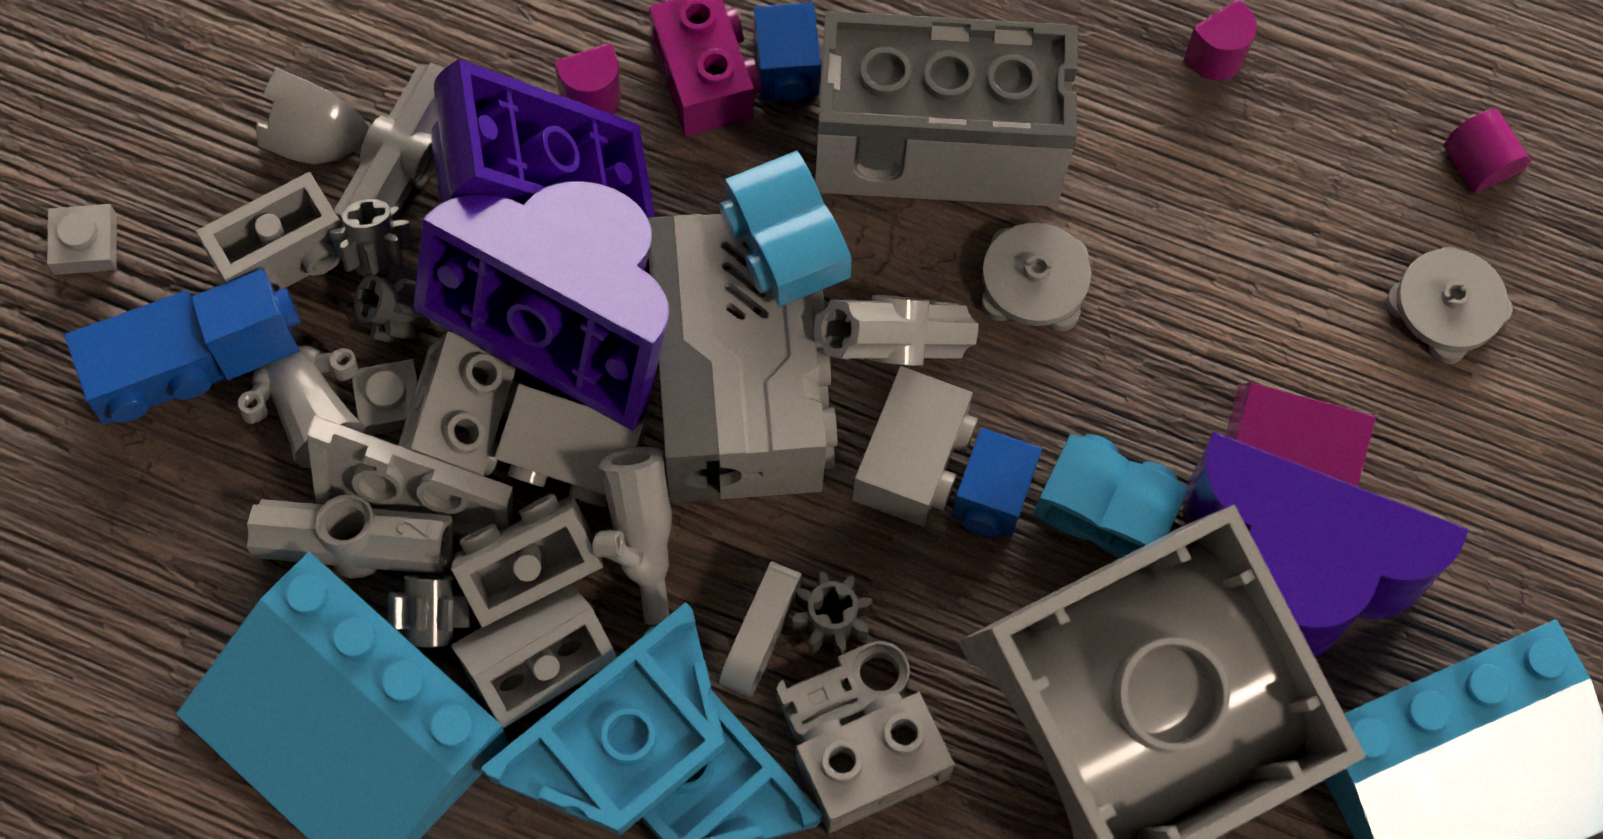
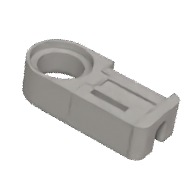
M773 561L770 562L729 652L719 680L720 686L746 697H752L795 601L796 591L798 588H801L802 573Z
M870 642L837 656L836 668L833 667L790 686L788 689L783 680L779 682L777 686V701L794 738L798 742H804L802 736L808 730L829 720L839 719L843 726L865 716L863 709L868 704L887 694L899 692L902 697L910 675L909 662L903 651L888 642ZM873 658H883L890 661L898 672L896 684L884 691L870 689L863 683L860 676V669L863 664Z

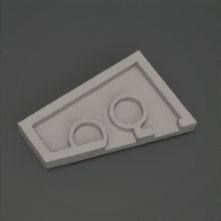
M317 416L313 417L307 433L316 504H325L328 500L340 495H354L362 497L370 504L371 509L451 515L455 526L454 540H462L472 532L490 524H495L498 531L514 524L512 486Z

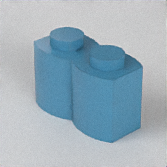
M798 151L725 179L727 200L719 203L720 212L731 237L737 239L743 236L753 253L746 256L745 260L749 274L759 293L769 290L777 305L781 307L851 278V255L833 216L824 204L818 187Z
M1070 434L1033 514L1060 531L1092 541L1106 552L1122 558L1169 533L1189 488L1177 480L1176 474L1171 469L1162 464L1150 461L1140 464L1127 460L1119 454L1116 445L1106 438L1094 434H1087L1084 437Z

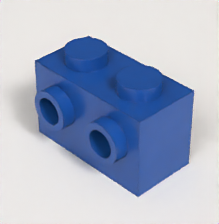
M189 290L64 334L86 401L103 425L112 421L118 423L133 421L145 415L150 407L175 398L186 400L198 397L208 391L211 385L225 380L222 370L205 344Z

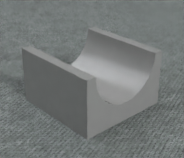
M1235 504L1186 524L958 641L969 665L980 668L994 681L1009 700L1030 733L1059 791L1070 821L1074 839H1216L1366 757Z

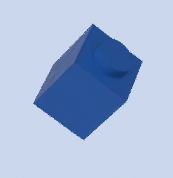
M814 2L754 6V45L756 65L762 87L760 99L776 98L783 102H794L806 96L819 95L821 59Z
M264 268L191 297L205 344L227 380L300 352L292 330V326L301 323L296 305L287 287L278 291L275 290Z
M981 427L956 495L951 517L961 520L962 525L975 534L985 537H997L999 534L1012 538L1042 448Z

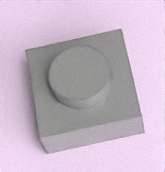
M111 204L48 209L47 265L54 275L116 270L117 214Z
M414 359L359 368L357 375L352 377L358 420L366 427L364 434L372 436L403 430L419 380Z

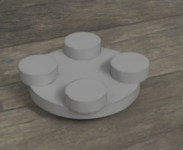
M1026 223L997 231L992 237L991 245L985 255L982 268V282L985 289L981 302L983 312L995 321L1011 319L1026 325H1047L1056 331L1072 329L1079 320L1080 306L1087 295L1091 281V267L1086 246L1066 231L1044 223Z
M1443 247L1418 257L1411 263L1401 281L1391 288L1386 297V306L1389 312L1396 318L1402 319L1408 329L1418 339L1429 345L1432 356L1444 364L1457 363L1465 356L1467 351L1476 349L1490 341L1508 321L1513 311L1505 285L1496 270L1475 254L1454 247Z

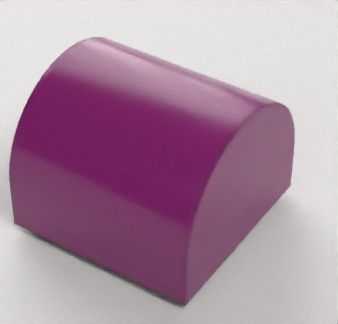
M1234 0L1194 26L1184 57L1187 64L1198 75L1209 80L1221 81L1235 76L1242 69L1256 34L1257 22L1252 11L1242 0Z
M612 43L603 44L563 57L554 62L560 96L609 114L615 112L621 101V84L618 58Z
M1489 109L1471 117L1458 126L1443 144V147L1474 194L1524 172L1531 163L1530 156L1498 109Z

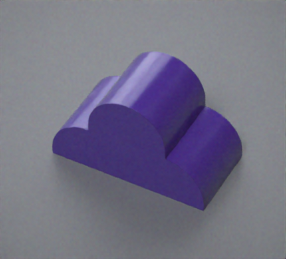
M461 59L444 68L436 77L434 96L438 121L431 130V144L440 204L460 196L484 194L507 198L524 205L534 194L548 186L563 182L582 181L613 188L632 199L644 211L647 218L655 217L639 124Z
M563 182L540 190L524 205L494 195H465L443 202L423 218L413 310L632 431L640 424L647 412L669 317V305L664 291L656 280L645 272L652 240L650 222L644 211L632 199L613 188L591 182Z
M1213 432L1190 476L1187 484L1189 489L1183 500L1185 525L1235 504L1314 658L1327 652L1356 618L1385 619L1396 616L1410 608L1458 556L1469 530L1216 432Z

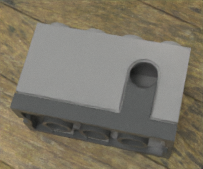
M825 10L815 183L819 192L1057 207L1077 137V92L1072 91L1077 72L1078 25Z

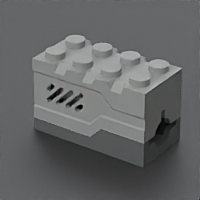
M721 214L648 217L652 230L650 246L652 275L664 291L669 305V317L659 357L669 502L681 503L822 492L824 470L835 469L834 446H837L835 408L829 407L828 386H831L830 356H825L822 344L814 337L816 314L825 310L823 289L779 307L769 290L759 293L756 289L745 260L746 256L753 253L743 236L737 239L731 237Z

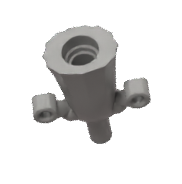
M298 346L300 352L257 368L252 377V389L243 393L238 399V407L243 420L246 423L254 424L266 418L268 410L265 402L269 397L272 398L289 440L293 460L301 468H311L307 433L314 416L362 433L366 429L349 411L322 375L323 372H333L334 377L339 381H345L357 375L359 369L355 354L346 348L321 354L319 350L313 347Z
M645 446L626 448L613 452L603 458L598 466L604 484L614 531L598 532L593 540V552L596 557H605L620 564L627 577L639 584L644 623L658 625L670 615L665 577L669 568L667 544L672 528V511L665 475V451L657 447Z

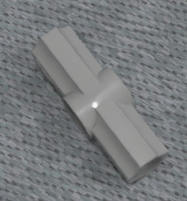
M431 62L425 66L418 65L388 117L379 116L370 126L361 147V164L334 209L342 226L341 214L349 205L360 200L378 199L386 202L390 208L394 206L399 207L401 211L412 189L423 188L431 178L435 170L431 130L438 121L434 82L439 73L444 69L443 67Z
M872 295V301L830 300L827 308L823 312L816 314L814 337L822 344L825 356L846 360L851 358L865 360L866 358L870 361L899 365H923L924 358H962L964 352L969 347L976 345L978 336V323L972 319L966 305L890 295Z
M340 495L328 500L325 504L261 499L258 505L252 506L247 522V548L252 558L298 562L310 552L323 564L332 565L333 569L341 576L351 579L366 577L378 569L443 575L446 569H450L454 553L455 526L451 515L371 509L370 504L362 497L354 495ZM353 534H358L351 539L345 540L347 537Z

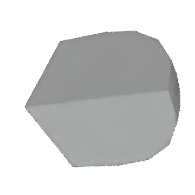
M275 68L263 95L274 100L266 124H257L256 136L258 146L290 160L319 164L337 161L358 150L363 144L369 126L350 105L330 91L308 80Z

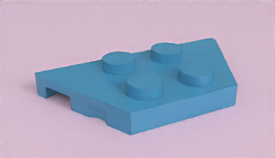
M685 602L482 766L483 773L490 782L621 836L725 749V740L715 707L711 683L691 607Z
M652 626L650 629H648V630L645 632L644 636H645L649 631H651V630L654 628V626ZM712 691L725 740V749L641 818L658 839H773L814 828L823 821L824 814Z

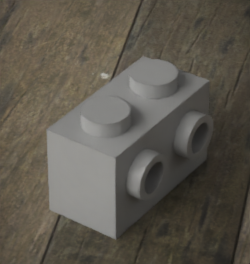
M310 171L196 230L212 265L224 284L264 268L275 290L278 291L309 275L317 276L330 271L342 258L335 256L330 236V230L342 227Z
M447 331L428 349L398 446L481 476H489L498 461L494 459L500 440L495 438L501 417L506 418L509 415L519 385L518 382L513 381L516 366L469 340Z
M900 366L855 477L852 501L922 527L925 526L932 507L943 511L957 475L946 471L954 451L966 454L977 425L978 418L968 415L973 392Z
M519 384L494 459L510 464L507 476L544 487L547 476L572 484L569 496L573 495L576 499L605 507L607 498L598 469L601 460L619 450L641 447L648 426L640 423L632 431L586 405Z
M555 494L542 497L519 511L522 518L521 521L501 531H498L495 524L484 526L467 535L459 542L463 549L455 553L451 570L482 628L603 568L602 557H596L593 552L594 535L573 495L559 502Z
M572 584L483 628H479L451 645L478 696L494 719L503 728L605 668L617 658L592 607Z
M899 692L887 694L868 704L863 709L865 716L843 726L839 719L829 720L813 727L802 736L804 743L796 746L795 763L815 806L824 814L823 823L828 834L950 779L955 764L920 692L904 699L901 698Z

